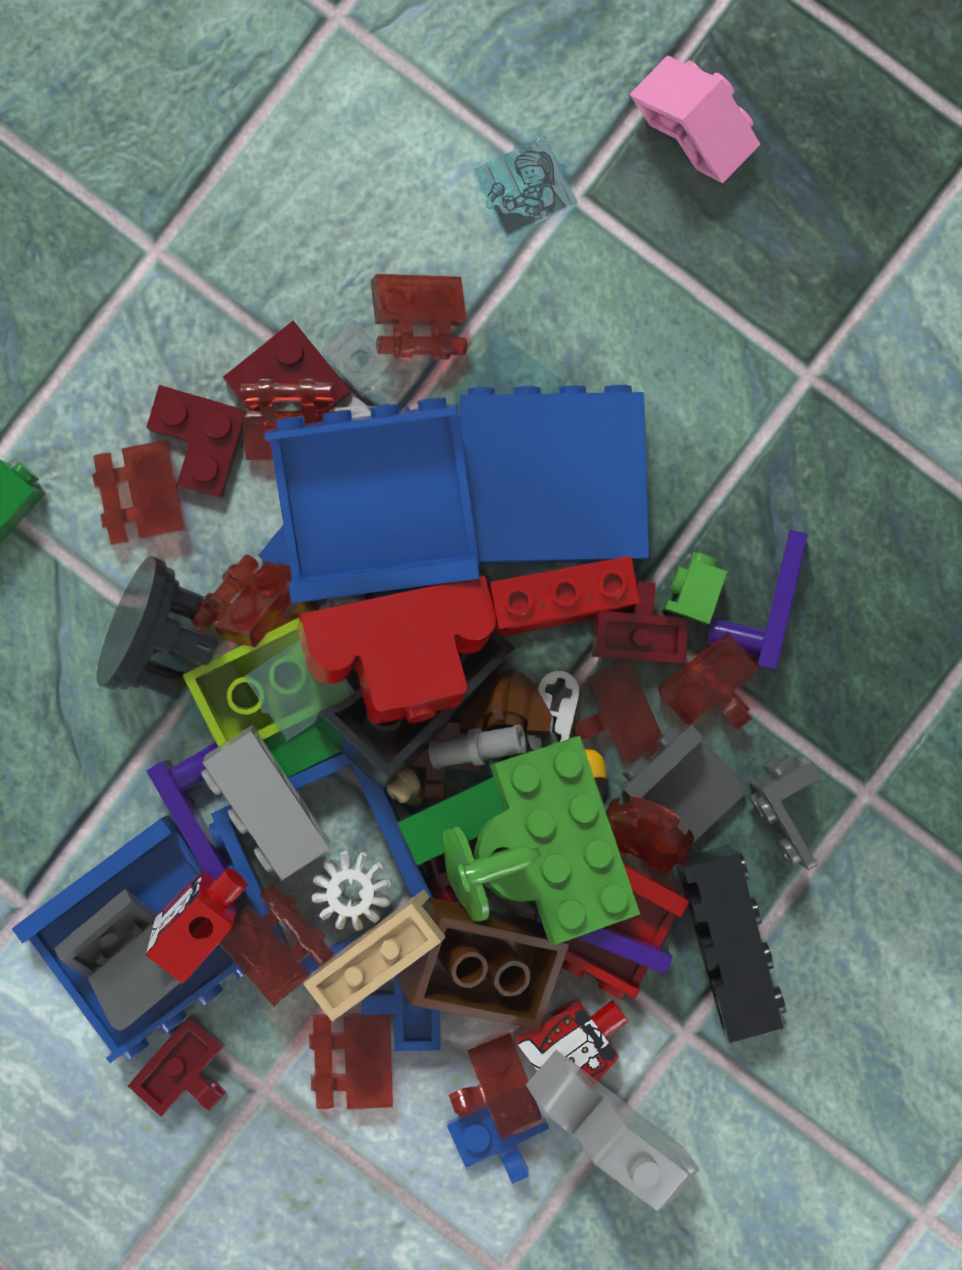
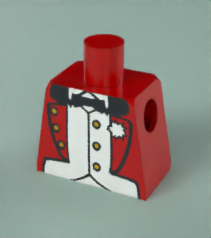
M226 868L216 880L207 872H200L156 915L146 956L183 984L232 929L238 903L237 898L247 888L244 878L231 868Z
M578 998L545 1014L540 1030L519 1027L514 1031V1040L537 1071L557 1049L598 1081L619 1058L618 1051L609 1037L629 1023V1020L614 1000H611L591 1015Z

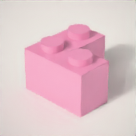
M667 55L629 94L651 127L675 138L697 171L721 183H724L760 145L751 129L754 125L753 120L745 110L737 106L732 97L735 91L730 82L719 73L711 75L702 71L692 61L688 60L684 63Z

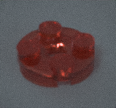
M621 797L614 798L610 802L606 814L620 854L630 853L646 861L647 865L653 870L665 874L670 873L674 865L685 862L694 844V835L689 829L685 836L683 831L677 827L680 818L676 814L655 802L639 797H631L628 804H619Z

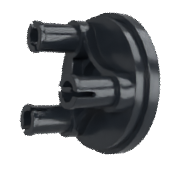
M155 556L146 558L130 580L112 618L99 658L97 669L98 685L109 690L116 688L126 690L129 687L137 689L139 686H143L169 696L173 700H177L186 683L183 677L184 672L150 659L158 651L166 654L171 650L207 666L213 659L214 654L198 648L197 644L216 650L218 637L210 636L182 625L181 619L171 615L170 612L195 621L199 625L206 626L214 612L216 600L180 587L179 581L175 580L174 570L167 567L164 560Z

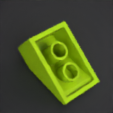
M299 617L213 657L207 666L199 664L183 673V677L218 747L251 725H254L262 739H265L350 696L343 681L336 684H325L317 681L310 674L306 666L297 630Z

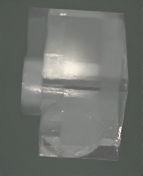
M356 320L349 324L321 350L325 359L361 398L368 391L373 395L377 394L393 378L390 374V371L395 367L393 361ZM360 352L366 353L369 356L368 364L362 368L352 364L354 355Z

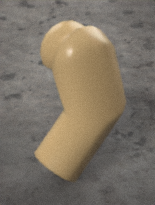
M408 766L387 786L388 794L394 800L398 798L399 803L415 806L421 803L425 797L424 789L417 774Z

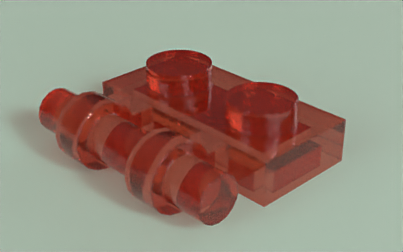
M376 274L370 280L375 324H389L393 326V336L380 335L377 337L376 350L378 354H393L395 359H411L413 355H431L434 360H448L451 355L464 356L468 347L466 338L452 337L451 326H460L467 320L461 277ZM413 325H430L431 337L414 336Z
M302 378L299 383H274V379H259L258 384H240L241 402H258L260 406V411H245L242 416L245 459L273 460L270 440L265 441L264 433L276 428L275 420L304 416L305 424L324 422L322 414L336 410H317V401H334L333 383H316L315 378ZM276 402H300L301 410L277 411Z
M168 440L122 448L125 467L114 469L111 453H101L93 456L96 473L92 474L94 488L100 490L104 513L100 514L102 528L108 530L110 545L128 543L125 525L135 522L140 539L187 530ZM128 482L133 507L122 509L117 485Z
M244 555L238 564H231L223 573V582L216 591L206 594L198 604L199 611L191 620L192 624L198 630L206 632L213 622H217L214 628L221 639L256 648L291 603L288 586L292 580L290 566L266 561L256 574H253L259 567V564L252 556ZM237 593H240V595L235 599V601L233 603H230L234 596Z
M273 883L259 895L271 910L262 917L252 904L249 903L235 916L232 929L219 944L274 1007L310 976V971L300 961L304 955L309 952L321 966L334 953L323 941L326 936L317 926L312 928L295 909L298 905L289 894L285 897ZM280 920L298 940L291 948L272 929Z
M326 1014L313 1015V1033L309 1034V1049L314 1050L315 1074L310 1075L311 1090L315 1091L316 1108H333L334 1091H346L347 1109L393 1108L390 1014H344V1032L331 1031V1020ZM345 1049L346 1073H333L332 1050Z

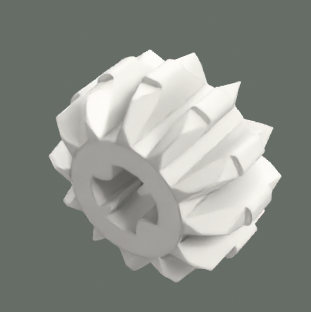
M342 851L340 853L342 868L335 861L328 858L323 862V865L332 877L316 874L313 878V882L316 885L327 888V890L314 893L312 901L315 903L328 901L329 905L321 911L320 917L325 920L334 911L340 914L335 924V927L339 930L343 929L347 917H352L353 927L356 931L362 930L364 924L362 913L374 923L380 919L379 912L372 904L380 907L389 906L390 898L376 891L390 888L392 884L391 879L375 880L374 876L379 874L384 867L380 861L375 863L369 870L364 868L368 859L367 852L362 851L357 858L356 865H352L349 851ZM349 879L350 885L354 880L361 883L363 887L359 892L361 898L359 901H354V896L348 901L341 895L345 889L342 881Z

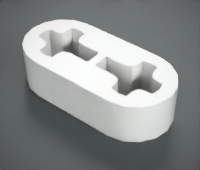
M553 671L541 679L538 691L552 716H556L554 731L561 734L559 741L561 742L569 739L579 697V686L571 674L564 671ZM557 678L565 679V687L571 689L570 698H562L560 700L558 712L550 710L552 695L545 693V688L547 684H555ZM527 732L530 747L533 750L542 748L541 739L535 737V735H528Z

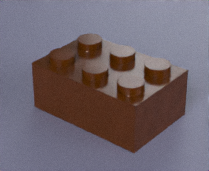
M429 897L422 907L445 935V938L441 943L400 972L397 983L411 1005L540 1030L569 946L568 942L550 945L543 924L532 919L489 910L488 919L474 922L462 904Z

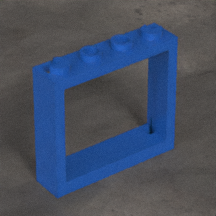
M343 753L289 777L297 790L352 765L411 897H414L424 889L431 898L436 899L434 892L429 890L426 882L427 877L421 864L417 866L397 823L401 820L386 787L381 790ZM230 804L211 813L214 820L213 823L209 824L211 835L219 849L226 847L233 862L228 868L237 871L246 881L247 888L245 891L252 906L247 908L250 921L257 933L264 931L271 948L266 950L270 965L276 975L284 974L287 983L315 971L319 966L372 928H367L296 961L239 833L228 814V810L233 807Z

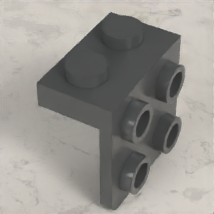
M687 723L681 728L677 724L669 728L656 741L660 748L647 760L643 755L635 760L623 772L622 775L626 780L620 785L680 849L689 848L738 802L746 792L745 785L703 741L704 737L691 724Z
M788 753L764 765L766 773L749 782L755 792L749 796V799L762 820L766 819L770 825L773 824L778 833L773 835L772 839L784 859H789L793 865L798 863L804 868L811 870L817 866V863L781 801L821 778V775L812 760L799 756L789 757Z
M126 889L111 899L103 908L54 948L62 963L88 978L110 1025L119 1031L126 1029L181 983L146 956L152 928L158 912Z

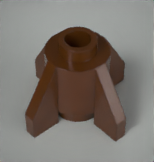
M506 670L494 675L486 687L462 712L459 730L461 734H467L469 730L477 728L484 732L485 725H487V731L520 724L524 732L527 730L528 735H551L553 717L534 682L520 671Z

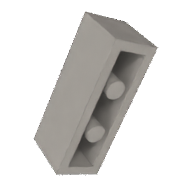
M251 725L205 755L203 764L206 769L201 772L204 780L215 795L223 792L233 807L228 810L232 822L241 834L250 832L258 844V847L254 849L255 855L268 873L275 870L280 879L284 880L330 850V839L254 725Z

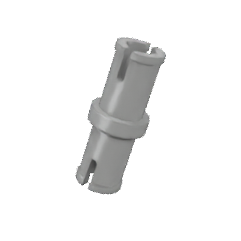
M520 724L483 732L480 728L471 729L464 736L430 741L429 756L435 769L470 762L475 766L487 764L488 759L526 753V737Z

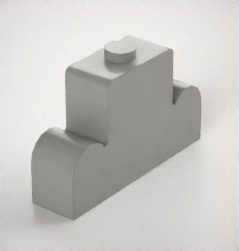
M557 1049L526 1084L541 1109L558 1125L572 1132L577 1137L595 1165L659 1212L664 1205L669 1206L699 1171L696 1163L679 1143Z

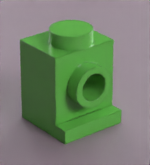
M693 552L686 568L678 566L669 591L676 594V598L674 601H665L662 611L688 618V620L703 625L710 624L728 571L717 568L719 560Z

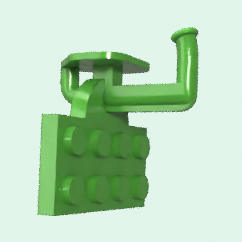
M580 736L490 765L505 810L490 818L478 834L474 858L469 843L459 827L443 831L447 878L474 922L489 918V906L483 883L500 898L514 902L535 900L550 945L565 942L640 914ZM497 848L504 850V851H499V852L493 853V851L496 850Z

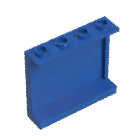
M630 385L604 387V393H586L585 386L559 387V393L541 394V388L536 386L513 388V394H495V388L473 387L468 389V395L459 396L457 403L480 565L600 562L631 556L632 561H644L649 558L644 392H632V386Z
M436 397L417 401L418 409L399 411L398 403L370 407V416L352 418L351 410H341L322 414L324 422L305 424L304 416L275 420L276 428L264 433L265 441L270 440L292 575V580L288 584L291 603L480 578L481 567L458 404L447 405L446 397Z
M169 815L160 818L11 928L21 943L30 940L111 1051L106 1057L109 1063H112L121 1055H123L126 1061L135 1057L150 1045L145 1037L158 1028L164 1034L170 1031L187 1017L182 1011L195 1000L198 1001L200 1006H203L222 992L224 989L219 983L230 974L234 973L238 979L247 974L260 963L256 955L265 947L240 911L236 909L232 929L183 984H178L122 1031L110 1025L88 978L59 960L54 948L124 889L159 912L193 878L203 871L183 834Z

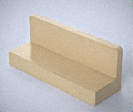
M424 889L319 966L303 983L332 1022L443 941L445 935L422 907L430 897Z

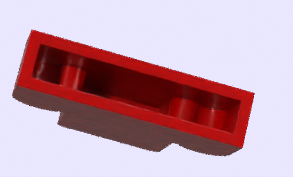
M484 575L480 576L479 579L450 582L303 613L299 616L297 630L306 666L310 674L317 681L325 684H336L343 681L352 669L357 671L371 723L381 724L407 718L409 723H417L433 718L436 715L435 711L456 707L460 704L467 690V683L458 652L461 654H473L480 651L487 643L494 629L496 614Z

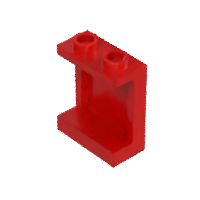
M623 862L640 914L609 926L660 947L676 917L679 916L681 918L690 901L684 895ZM578 938L567 940L569 946L562 964L563 969L578 977H582L584 972L595 976L601 980L598 987L622 1000L625 994L636 999L640 992L639 985L649 967Z

